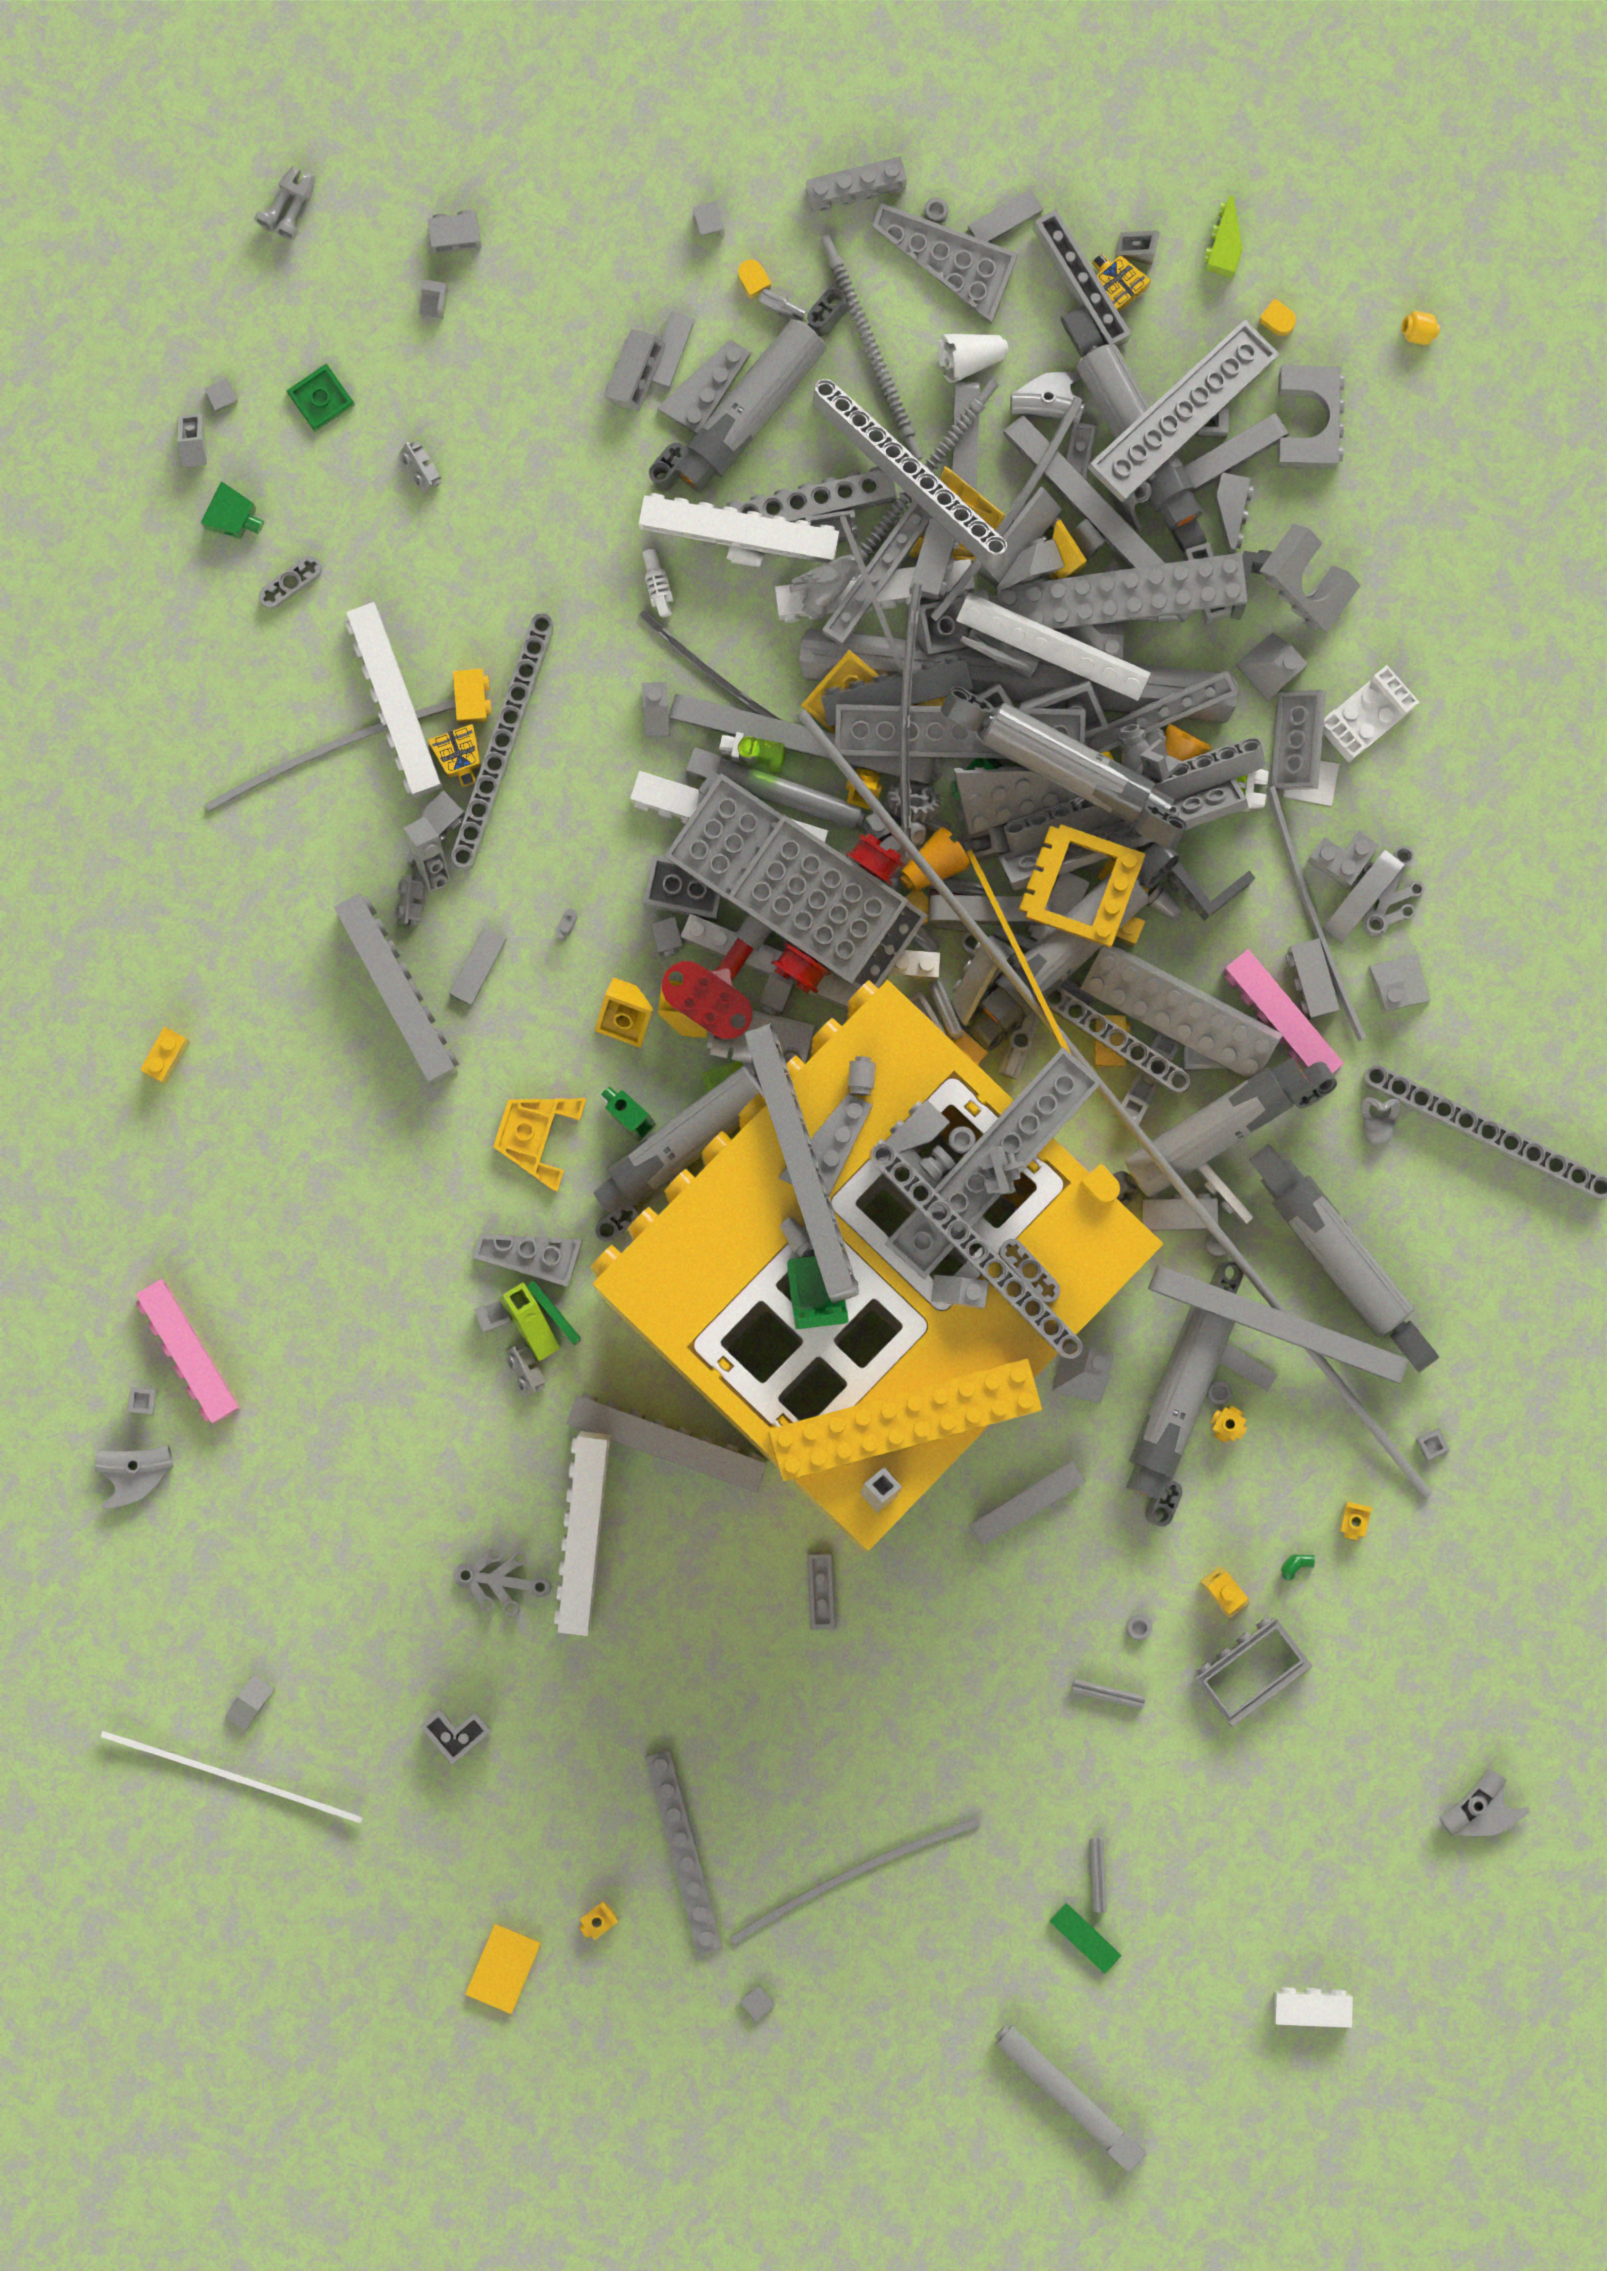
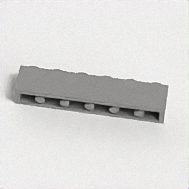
M1055 209L1035 220L1032 230L1078 306H1084L1087 309L1103 339L1104 345L1116 344L1117 347H1120L1127 343L1131 336L1130 330L1058 211Z

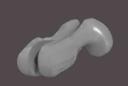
M294 166L280 180L278 185L281 189L272 208L268 212L259 211L254 217L255 222L266 230L274 232L276 228V233L279 236L294 240L297 236L298 231L295 227L297 214L303 202L310 201L315 183V176L305 173L300 184L296 185L301 170ZM290 197H293L290 207L284 219L280 221L277 226L279 217L286 203L288 202Z

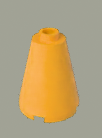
M1169 724L1166 728L1164 736L1167 737L1165 741L1167 755L1181 760V762L1208 753L1212 748L1208 743L1172 724Z
M944 827L939 828L919 850L920 854L941 880L970 868L968 865L970 860L958 841L954 842L949 838L952 836V833ZM912 859L901 870L902 877H900V881L907 890L917 891L932 885Z

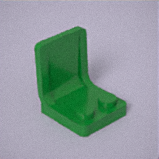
M816 1256L790 1258L787 1261L795 1329L849 1323L846 1301L835 1304L831 1302Z

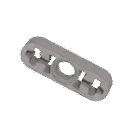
M306 556L264 586L259 593L262 605L267 609H276L316 580L322 573L320 561L316 557ZM307 563L311 565L316 564L314 567L315 572L311 573L308 571L303 574L306 580L302 582L299 574L295 571L299 569L300 573H303L307 569L305 566ZM289 576L295 577L298 581L297 586L293 589L284 587V580ZM277 584L286 593L284 596H282L281 592L277 593L274 596L276 601L273 603L270 600L264 601L267 599V592L274 594L278 591Z
M1016 1239L1004 1241L1000 1247V1256L1003 1261L1043 1302L1051 1303L1055 1301L1060 1295L1058 1282L1020 1241ZM1008 1244L1011 1247L1014 1245L1018 1246L1019 1249L1016 1252L1021 1258L1024 1254L1028 1257V1259L1020 1263L1018 1268L1013 1265L1018 1260L1014 1256L1008 1258L1005 1255L1007 1252L1006 1245ZM1027 1263L1034 1264L1038 1270L1036 1277L1026 1278L1022 1273L1023 1266ZM1042 1273L1046 1276L1042 1280L1046 1286L1052 1284L1055 1287L1052 1291L1054 1293L1053 1297L1049 1295L1042 1296L1043 1288L1040 1284L1036 1288L1031 1284L1036 1282Z

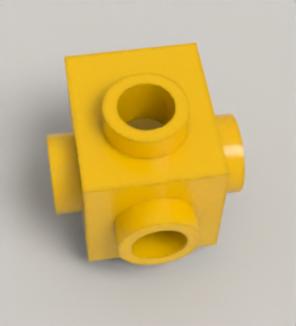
M857 767L856 774L876 799H879L882 785L878 784L881 774L875 773L870 769ZM848 780L845 788L849 790L846 803L870 810L871 807Z
M1230 1406L1229 1409L1224 1407L1221 1411L1217 1409L1210 1420V1423L1213 1424L1210 1430L1215 1432L1214 1437L1224 1443H1227L1228 1440L1234 1442L1236 1438L1240 1440L1247 1430V1426L1244 1425L1247 1419L1242 1417L1244 1413L1233 1406ZM1228 1419L1234 1422L1232 1429H1228L1225 1426V1422Z

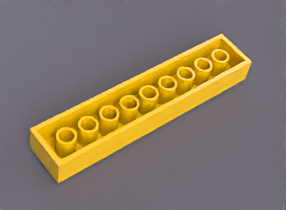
M1027 1358L769 1429L782 1480L785 1482L1042 1411V1407Z

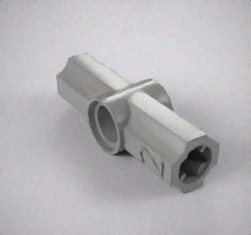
M1034 1011L1027 1017L1021 1015L1022 1021L1017 1029L1012 1032L998 1074L1009 1079L1019 1080L1040 1018ZM1017 1036L1025 1037L1027 1046L1023 1048L1017 1047L1014 1044V1038Z

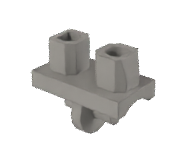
M1004 1146L990 1147L988 1152L978 1156L982 1170L993 1167L996 1177L985 1180L988 1194H1010L1016 1192L1013 1181L1021 1179L1018 1169L1025 1167L1024 1161L1016 1162L1014 1153L1006 1155Z

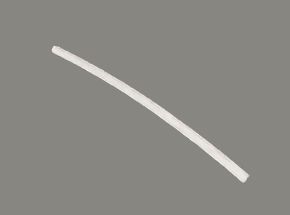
M102 1731L101 1734L102 1738L186 1764L358 1823H362L364 1818L106 1731Z

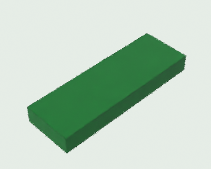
M532 1281L527 1285L528 1290L575 1346L579 1343L581 1337L537 1283Z
M1067 1903L1049 1920L1104 1974L1122 1956Z

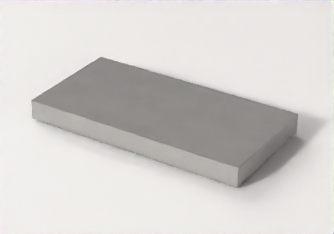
M1326 691L1279 692L1271 787L1275 786L1276 790L1318 789Z

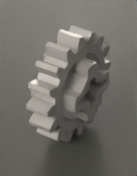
M898 782L895 783V787H890L887 797L888 808L895 809V815H901L900 783ZM916 782L910 783L912 822H915L916 819L925 822L926 818L933 820V817L938 815L942 799H939V793H933V787L928 788L925 784L918 785Z

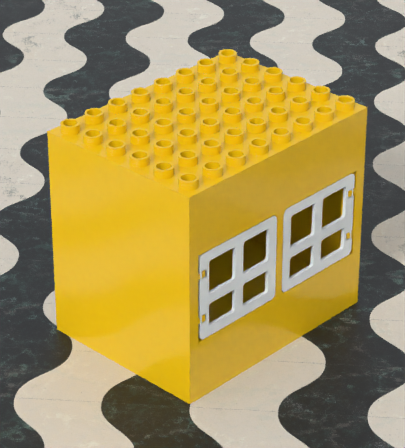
M868 980L848 1001L849 1006L847 1010L849 1012L846 1014L848 1017L846 1023L841 1026L834 1018H831L811 1039L813 1042L811 1045L813 1048L811 1050V1059L805 1064L797 1056H794L786 1064L811 1139L843 1099L850 1094V1088L848 1087L849 1062L855 1061L856 1056L870 1057L871 1062L876 1063L874 1089H871V1095H853L872 1104L873 1107L829 1197L859 1288V1295L845 1300L849 1323L795 1329L792 1302L783 1292L790 1286L787 1261L790 1258L800 1257V1255L794 1254L780 1229V1225L786 1219L792 1217L806 1230L807 1228L793 1185L779 1179L786 1170L787 1165L766 1100L760 1093L738 1114L740 1118L738 1120L740 1122V1132L733 1139L723 1131L720 1132L701 1152L703 1155L702 1159L704 1160L703 1164H705L704 1169L696 1177L687 1169L683 1170L664 1190L669 1205L659 1215L648 1207L632 1222L627 1230L633 1242L622 1253L611 1245L590 1267L597 1276V1279L592 1284L603 1300L779 1471L769 1429L799 1421L782 1405V1401L818 1364H822L846 1387L820 1414L823 1415L1027 1358L1033 1378H1035L1058 1354L989 1283L984 1309L932 1302L934 1280L929 1275L925 1280L921 1278L885 1245L889 1237L862 1212L881 1191H887L908 1213L912 1214L916 1210L911 1202L875 1167L870 1160L869 1153L877 1142L881 1139L886 1142L893 1135L890 1130L899 1120L904 1123L911 1116L908 1111L918 1101L923 1104L928 1100L950 1121L949 1125L937 1138L960 1159L965 1154L956 1153L951 1149L949 1145L950 1133L957 1127H967L973 1131L976 1143L1014 1101L889 980L879 989ZM1052 1138L1020 1173L1021 1179L1013 1181L1016 1192L1000 1195V1198L1015 1211L1013 1215L1000 1228H994L981 1217L973 1225L972 1229L1000 1258V1247L1008 1239H1016L1025 1246L1060 1286L1059 1297L1055 1301L1045 1304L1077 1335L1164 1243L1117 1198L1109 1204H1101L1094 1200L1080 1184L1089 1172ZM924 1146L900 1153L933 1189L943 1180L941 1178L935 1182L918 1164L922 1160L918 1153ZM889 1158L880 1160L879 1162L884 1163V1162H886ZM902 1166L896 1168L894 1176L899 1182H902L898 1178V1173L904 1168ZM913 1193V1196L917 1201H922L916 1194ZM1009 1244L1006 1245L1007 1252L1005 1255L1008 1258L1014 1256L1018 1260V1262L1013 1264L1016 1268L1019 1267L1023 1260L1028 1259L1026 1254L1022 1258L1017 1254L1018 1246L1014 1245L1011 1247ZM970 1247V1256L973 1258L980 1257L982 1247L977 1252ZM955 1248L950 1251L963 1264L954 1276L985 1280ZM812 1250L806 1256L815 1255L814 1250ZM993 1262L988 1266V1274L994 1278L1000 1274L1001 1268L998 1263ZM1027 1263L1023 1266L1022 1273L1026 1278L1031 1279L1036 1277L1038 1270L1034 1264ZM1042 1273L1041 1277L1031 1284L1034 1288L1040 1284L1043 1288L1042 1296L1049 1295L1053 1297L1054 1293L1052 1291L1055 1287L1052 1284L1046 1286L1042 1280L1046 1276ZM1015 1281L1007 1285L1006 1291L1008 1295L1013 1297L1018 1294L1019 1285ZM1033 1300L1027 1302L1025 1312L1029 1316L1036 1314L1038 1310L1037 1303ZM873 1310L898 1334L865 1368H859L836 1345L869 1311ZM764 1312H768L802 1345L765 1383H760L728 1353V1350ZM1052 1319L1045 1322L1043 1327L1045 1333L1051 1335L1056 1331V1323ZM1067 1339V1340H1065V1341L1063 1342L1062 1349H1063L1072 1339ZM988 1426L789 1481L863 1552H866L884 1536ZM885 1468L902 1488L897 1498L877 1513L862 1497L860 1492L865 1482Z

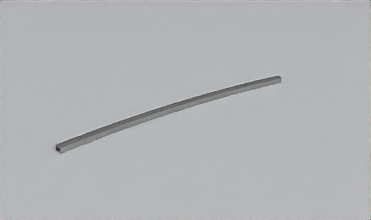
M1077 396L1073 398L1035 470L995 530L1001 537L1026 502L1048 466L1083 401ZM977 557L930 614L934 621L941 617L980 568L982 562Z
M845 515L840 516V521L899 670L903 669V662ZM932 757L935 760V766L937 768L942 767L939 757Z
M913 583L910 601L900 718L902 831L911 842L909 782L910 706L915 639L923 585ZM903 849L904 856H905V857H908L909 855H908L907 852Z
M645 610L640 613L639 617L727 692L759 715L781 720L710 668ZM851 766L852 769L856 771L857 767Z
M453 699L415 712L417 718L421 719L454 709L456 704ZM378 723L322 745L229 790L206 803V808L212 811L231 799L290 769L389 728L387 724L382 725V723Z
M1275 786L1267 787L1266 791L1279 835L1315 939H1320L1331 980L1358 1041H1362L1363 1038H1366V1035L1346 992L1320 926L1290 839Z
M978 1818L949 1827L858 1865L785 1903L734 1934L729 1939L734 1945L815 1896L896 1857L980 1826V1821Z

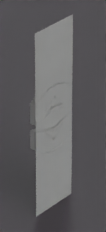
M1228 1343L1226 1344L1220 1363L1268 1392L1278 1375Z

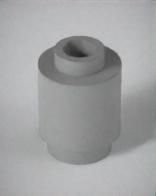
M856 1056L855 1061L849 1062L848 1087L850 1088V1094L871 1095V1089H874L876 1063L871 1062L870 1057Z

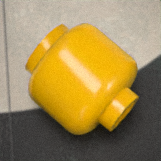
M1413 311L1406 315L1401 326V332L1407 342L1419 345H1429L1433 339L1438 337L1440 326L1437 324L1435 316L1420 311Z

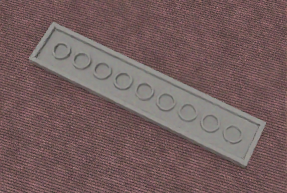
M1244 320L1098 455L1087 468L1121 502H1124L1278 357L1279 353Z
M1242 553L1014 585L1012 588L998 591L997 588L999 606L1055 631L1248 603Z
M836 704V749L841 755L900 756L901 706ZM910 706L909 756L1009 759L983 745L982 740L987 728H984L982 732L972 731L946 717L941 712L942 706ZM993 707L992 714L995 715L999 708ZM1016 708L1085 745V709Z
M1232 779L1175 799L1169 812L1184 820L1187 824L1186 830H1189L1194 826L1214 821L1222 816L1237 813L1249 806L1237 781ZM1121 818L1082 831L1130 849L1152 842V840L1139 834L1135 830L1134 824L1132 825ZM1069 843L1058 875L1074 871L1091 863H1096L1109 856ZM1044 844L1024 852L1015 853L1011 851L998 856L1013 891L1027 887L1033 870L1043 872V869L1037 868L1035 863L1041 847L1051 849V846Z
M1062 1047L934 1190L972 1228L1001 1195V1193H987L985 1180L996 1177L994 1167L982 1170L978 1156L988 1152L990 1147L1004 1146L1006 1155L1014 1153L1016 1162L1024 1161L1025 1167L1018 1169L1020 1174L1101 1085L1102 1081ZM941 1205L933 1207V1218L941 1220L945 1216V1209ZM917 1209L885 1243L891 1251L924 1280L954 1248ZM955 1224L952 1226L950 1233L954 1239H960L963 1236L964 1230L961 1225Z

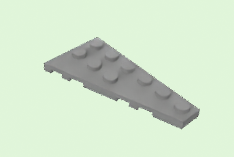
M880 203L872 228L990 323H993L1018 253Z

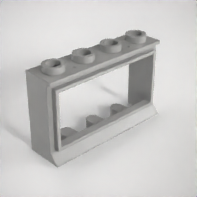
M1268 1616L1256 1624L1258 1629L1252 1634H1249L1248 1631L1236 1639L1238 1643L1232 1649H1229L1227 1646L1216 1655L1218 1659L1211 1665L1206 1662L1196 1670L1198 1675L1194 1679L1231 1727H1234L1313 1666L1276 1617L1271 1619ZM1277 1629L1300 1661L1230 1713L1206 1681L1273 1630Z

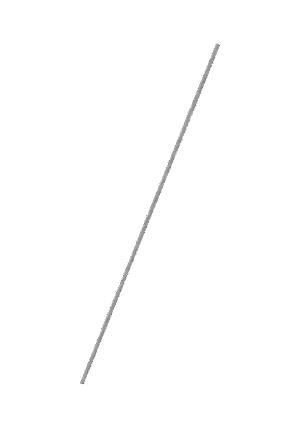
M804 709L797 715L1056 1038L1037 998L807 711ZM1058 1026L1063 1038L1066 1041L1070 1053L1079 1062H1081L1089 1071H1091L1098 1079L1101 1080V1078L1097 1075V1073L1093 1070V1068L1089 1065V1063L1085 1060V1058L1081 1055V1053L1077 1050V1048L1073 1045V1043L1069 1040V1038ZM1102 1081L1097 1091L1270 1307L1289 1314ZM1305 1349L1424 1499L1429 1497L1432 1491L1323 1355Z

